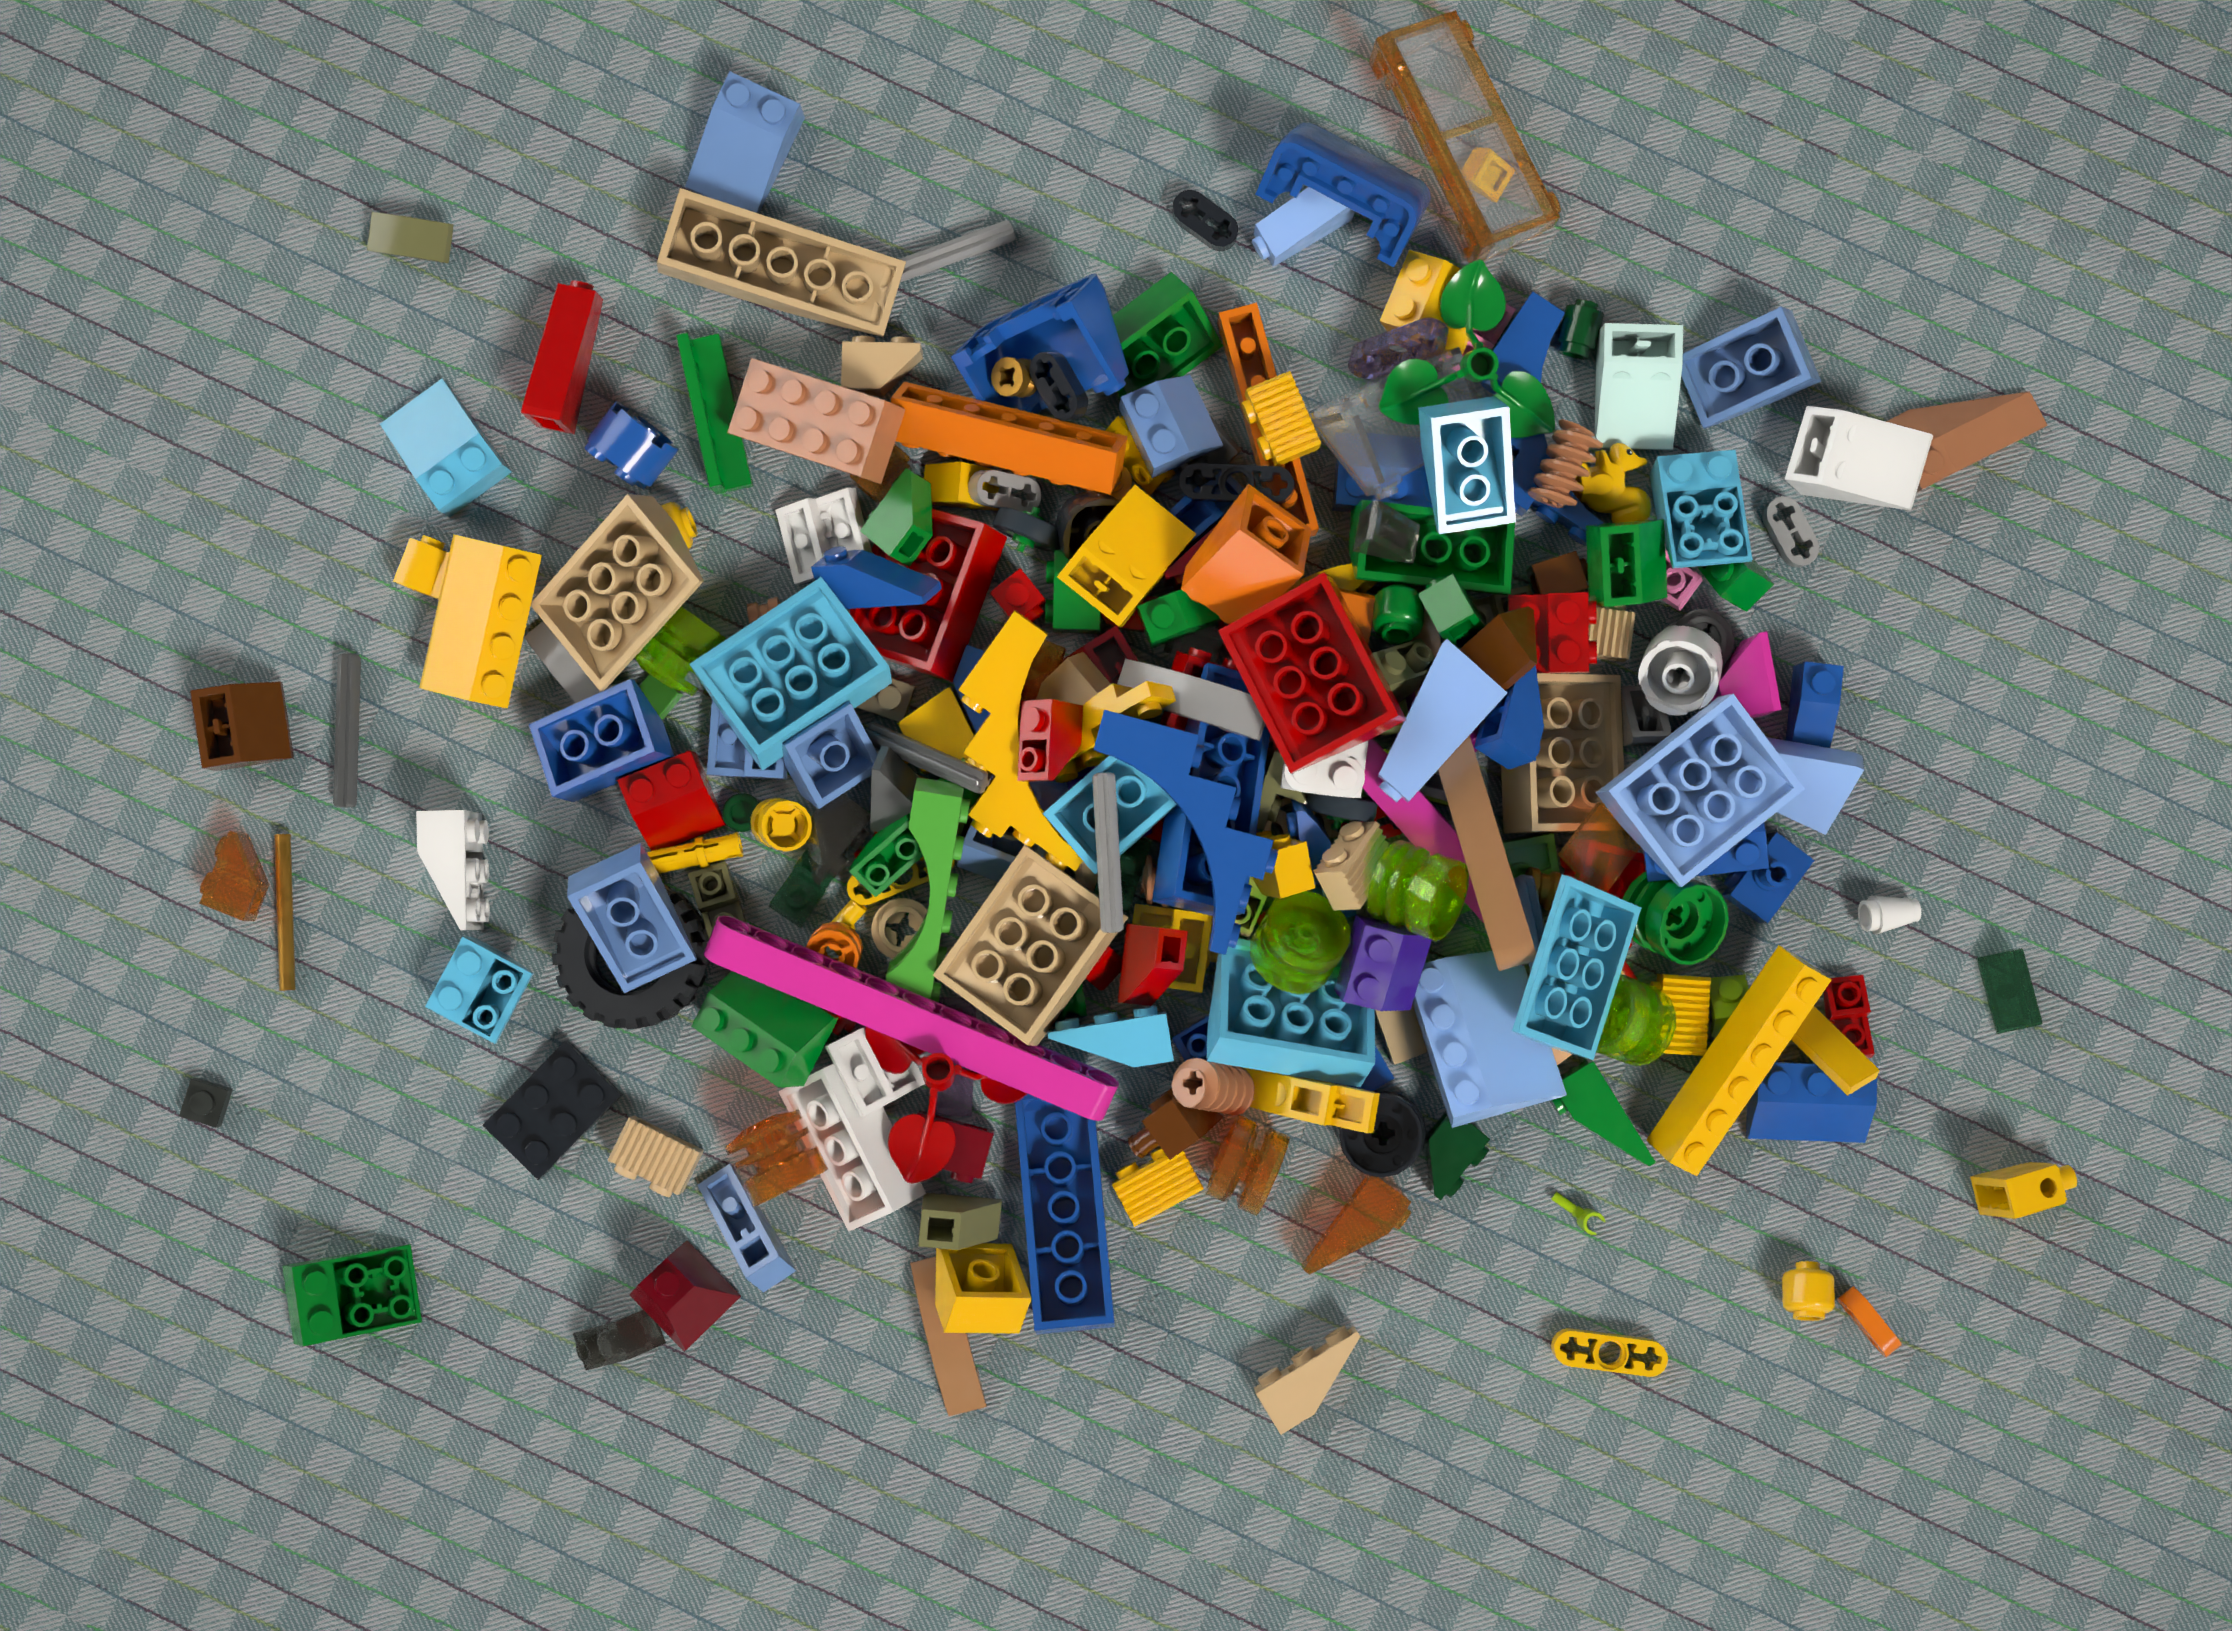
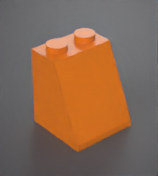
M1248 484L1186 565L1181 590L1186 592L1193 601L1203 604L1216 613L1223 622L1231 624L1283 595L1304 575L1311 528Z

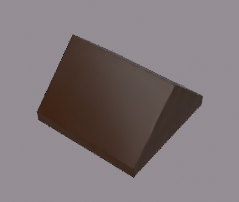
M1529 606L1498 614L1459 649L1505 691L1537 664L1534 609Z

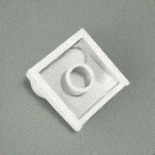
M1368 741L1293 774L1289 772L1284 762L1280 787L1305 793L1361 798L1362 787L1365 781L1364 771Z

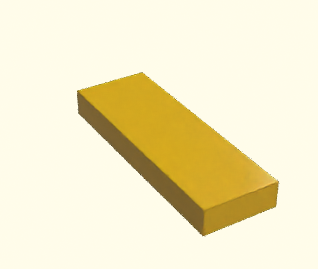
M1813 1006L1791 1038L1847 1096L1878 1076L1880 1070L1815 1006Z

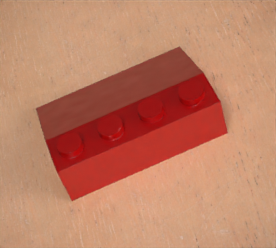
M932 509L933 536L910 567L890 557L875 543L872 547V554L940 581L942 589L925 604L854 608L849 610V614L883 659L953 683L1007 536L985 523Z
M1325 572L1218 630L1291 774L1368 741L1406 721L1337 584Z

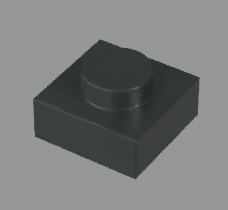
M191 1078L179 1116L215 1128L221 1127L233 1089L202 1079Z

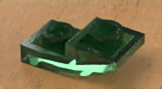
M815 837L794 865L789 877L770 901L769 907L802 928L848 858Z

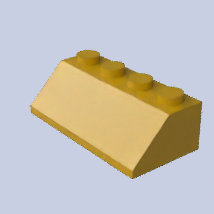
M453 534L419 688L508 709L542 555Z

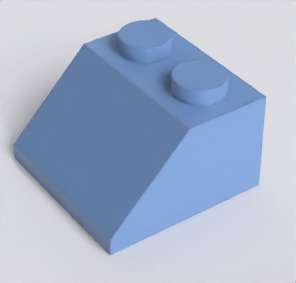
M1191 375L1155 381L1120 397L1119 410L1151 478L1223 447V443Z
M849 701L782 743L784 765L802 797L818 809L871 776L872 767L878 755Z

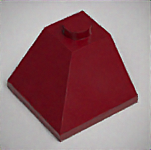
M688 1240L663 1260L630 1293V1296L684 1352L741 1297Z

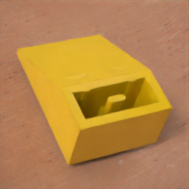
M1134 484L1081 545L1057 577L1117 626L1123 627L1137 610V606L1144 601L1164 576V572L1172 566L1195 537L1196 533Z

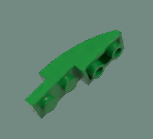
M940 777V778L937 780V781H943V782L953 783V782L948 781V780H946V779H944V778H942V777ZM964 788L963 798L970 799V809L982 793H975ZM911 812L878 831L848 868L849 872L874 897H877L923 857L919 844L909 830Z

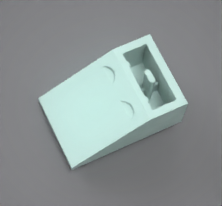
M1604 323L1600 328L1596 344L1594 437L1603 443L1602 449H1610L1615 443H1623L1631 449L1673 450L1683 365V325Z

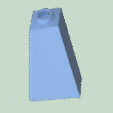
M1448 639L1440 646L1408 712L1406 721H1404L1378 774V777L1383 780L1379 788L1396 803L1401 798L1408 803L1507 694L1501 686Z
M1766 737L1805 788L1803 792L1777 811V813L1826 835L1864 771L1862 755L1856 752Z

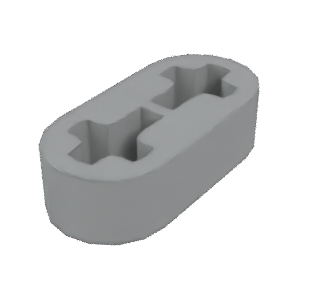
M979 470L970 477L968 483V492L971 499L980 505L998 509L1000 507H1007L1021 512H1031L1033 506L1038 507L1041 501L1039 485L1035 480L1028 477L997 470ZM983 482L999 487L998 493H988L986 490H983ZM1011 490H1022L1024 493H1027L1026 500L1011 496Z
M1786 496L1777 497L1769 502L1763 510L1762 520L1784 562L1796 568L1804 567L1813 562L1819 554L1820 546L1799 504L1794 499ZM1776 505L1781 510L1787 508L1790 511L1791 515L1786 518V522L1791 530H1788L1782 520L1777 522L1774 520L1773 515L1777 512ZM1792 533L1799 544L1806 543L1809 549L1804 552L1806 559H1803L1800 554L1796 556L1792 554L1791 549L1796 546L1791 536Z

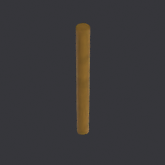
M275 834L279 991L296 990L291 834Z

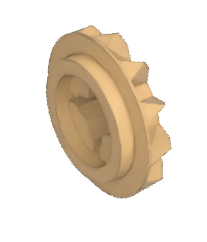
M898 898L888 901L878 909L873 918L871 926L873 941L880 952L891 959L906 947L915 934L912 936L906 935L904 941H901L900 946H897L898 933L893 931L892 928L886 927L887 923H901L907 912L909 913V927L914 928V931H918L926 916L927 909L915 900Z

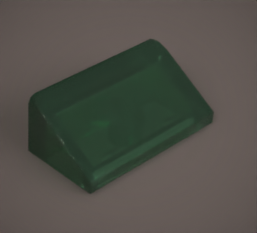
M2012 948L1977 957L1996 1033L2042 1025V1018L2023 949Z

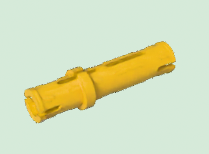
M738 832L706 840L703 836L697 837L695 842L646 852L658 874L700 865L701 868H706L710 866L711 862L744 856Z

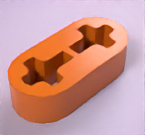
M1854 1286L1837 1298L1842 1308L1884 1357H1888L1901 1346L1897 1336Z

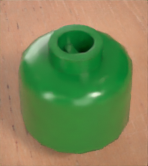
M1397 583L1381 589L1375 595L1372 627L1375 633L1386 642L1397 645L1410 642L1413 638L1417 637L1422 632L1424 624V605L1418 596L1419 592L1406 584Z

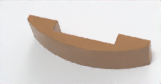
M936 1256L911 1262L923 1326L948 1416L987 1407L968 1333H944L935 1306Z

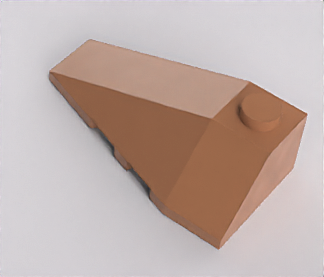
M2030 391L1910 409L1886 421L1933 435L1917 492L2048 426Z

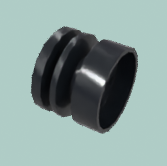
M1389 1091L1377 1092L1380 1093L1374 1126V1130L1381 1127L1382 1122H1387L1388 1129L1395 1131V1136H1391L1387 1143H1382L1381 1136H1375L1374 1132L1364 1133L1341 1127L1339 1132L1342 1152L1350 1164L1365 1175L1380 1178L1398 1175L1410 1167L1423 1150L1427 1133L1424 1117L1415 1103L1402 1094Z

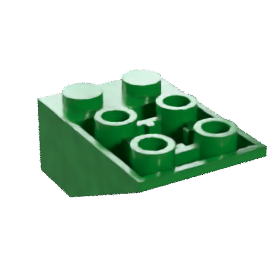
M411 1244L325 1257L282 1266L293 1344L304 1347L422 1322Z

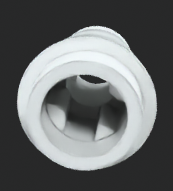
M1869 896L1867 900L1860 902L1858 918L1864 931L1880 934L1912 922H1918L1921 919V906L1916 898Z

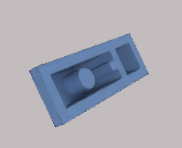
M728 1164L697 1185L740 1269L749 1282L764 1293L796 1271L779 1237L731 1164Z

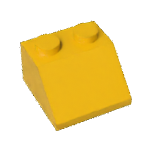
M1409 250L1380 318L1381 324L1390 336L1462 358L1469 341L1466 336V327L1461 329L1448 327L1440 313V299L1443 290L1460 268L1444 259Z
M982 1243L960 1250L936 1248L935 1306L944 1333L1019 1334L1032 1298L1013 1245Z

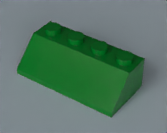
M1361 500L1351 510L1349 553L1354 577L1361 580L1426 587L1436 578L1448 577L1453 574L1465 591L1509 596L1511 594L1515 522L1438 534L1433 508Z

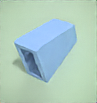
M1308 187L1299 193L1297 198H1292L1255 224L1253 234L1255 238L1252 239V244L1262 260L1268 258L1274 267L1352 221L1355 211Z

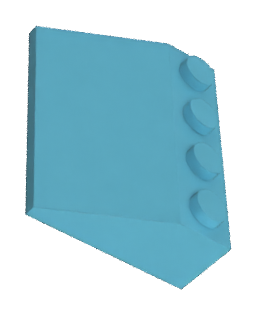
M822 577L690 663L692 670L762 771L783 757V742L847 701L852 704L853 708H856L892 683L889 665Z
M1561 875L1512 1031L1551 1048L1594 1060L1641 907L1572 877Z
M1238 938L1236 947H1228L1226 955L1218 953L1207 1028V1061L1361 1087L1375 1065V1010L1343 1002L1334 991L1343 957Z

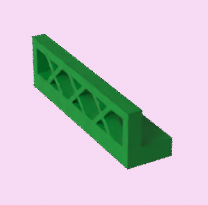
M688 333L676 335L710 489L717 495L753 487L744 439L727 433L736 403L721 336L718 333L692 339Z

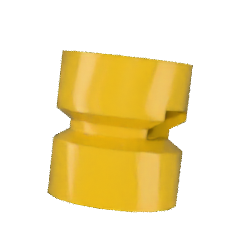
M777 797L765 799L759 803L752 812L750 820L752 833L760 843L785 852L797 850L803 846L810 837L812 830L811 816L805 807L798 802Z

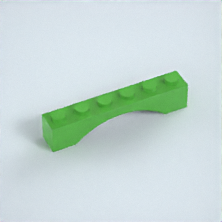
M917 777L909 830L919 844L927 865L930 883L929 906L917 933L906 947L889 961L886 981L939 1003L942 983L934 982L935 977L933 974L946 957L947 947L940 946L942 933H950L953 911L946 910L945 908L947 896L955 897L959 874L951 873L953 859L961 861L964 837L957 836L959 822L967 823L970 799L963 798L964 787L955 783Z

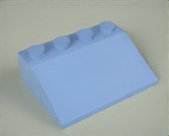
M1732 693L1717 697L1597 791L1596 794L1623 829L1678 887H1683L1803 792L1805 788Z
M1493 951L1445 957L1425 963L1413 1000V1007L1452 1128L1566 1096L1552 1048L1512 1031L1528 982L1525 966L1520 965L1498 971Z

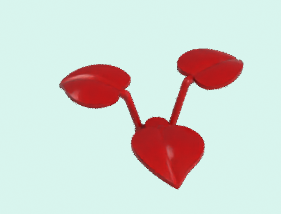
M865 1028L866 1039L884 1071L892 1074H901L914 1061L917 1065H922L924 1083L930 1088L927 1118L925 1119L917 1114L904 1116L893 1125L889 1134L888 1147L891 1158L907 1183L913 1184L930 1179L947 1165L954 1153L956 1138L952 1126L946 1122L934 1121L938 1091L948 1089L953 1084L955 1075H961L972 1080L981 1079L983 1094L991 1101L999 1104L1014 1103L1027 1095L1025 1092L977 1072L966 1070L961 1065H954L951 1058L946 1054L933 1053L928 1057L923 1056L920 1058L919 1056L926 1053V1051L871 1028Z

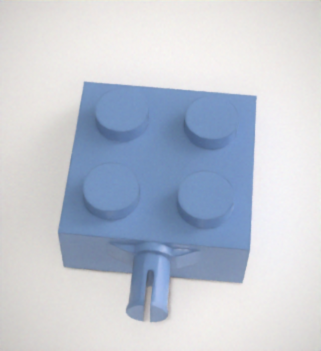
M712 699L707 775L787 780V768L784 765V758H780L762 771Z

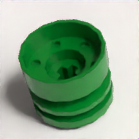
M1643 872L1631 883L1623 897V900L1641 907L1632 941L1678 964L1693 965L1706 960L1718 949L1725 937L1729 921L1725 900L1717 890L1695 879H1691L1683 887H1678L1672 879L1648 882L1646 872Z

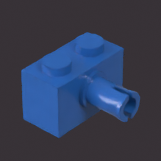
M1778 832L1766 835L1769 868L1731 872L1724 881L1727 889L1722 896L1759 924L1769 923L1815 861Z

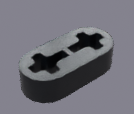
M1185 190L1175 197L1172 206V216L1181 228L1215 251L1228 250L1235 244L1238 237V225L1230 214L1195 190ZM1192 201L1197 203L1196 212L1203 219H1199L1194 214L1188 215L1187 218L1182 216L1183 207L1181 204L1189 205ZM1208 221L1219 228L1226 224L1228 226L1227 234L1230 237L1227 239L1222 236L1219 240L1214 239V229L1207 224Z
M1040 352L1035 355L1029 367L1030 376L1053 416L1059 420H1075L1083 417L1088 408V397L1067 359L1058 352ZM1047 363H1052L1053 366L1049 371L1051 377H1047L1046 372L1049 370V365ZM1066 395H1070L1072 398V400L1069 402L1070 409H1066L1065 404H1067L1068 398Z

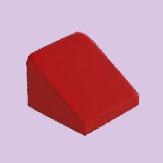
M1108 946L1086 979L1098 990H1104L1121 972L1123 959Z

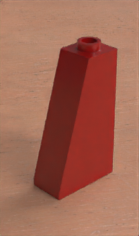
M572 280L570 285L557 284L521 408V413L536 427L575 435L603 299L597 291L593 290L594 286L575 280Z

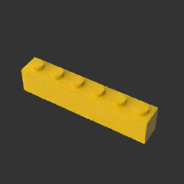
M1778 945L1646 1141L1669 1163L1698 1176L1831 982V979L1803 958Z

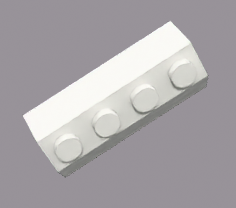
M834 1064L809 1075L804 1086L786 1087L778 1091L848 1232L886 1216L926 1194L921 1182L913 1184L905 1182L891 1158L888 1139L893 1126L884 1110V1106L861 1118Z

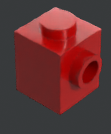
M1021 568L990 592L992 599L1008 619L1014 610L1032 622L1044 613L1042 607L1046 605L1045 598Z

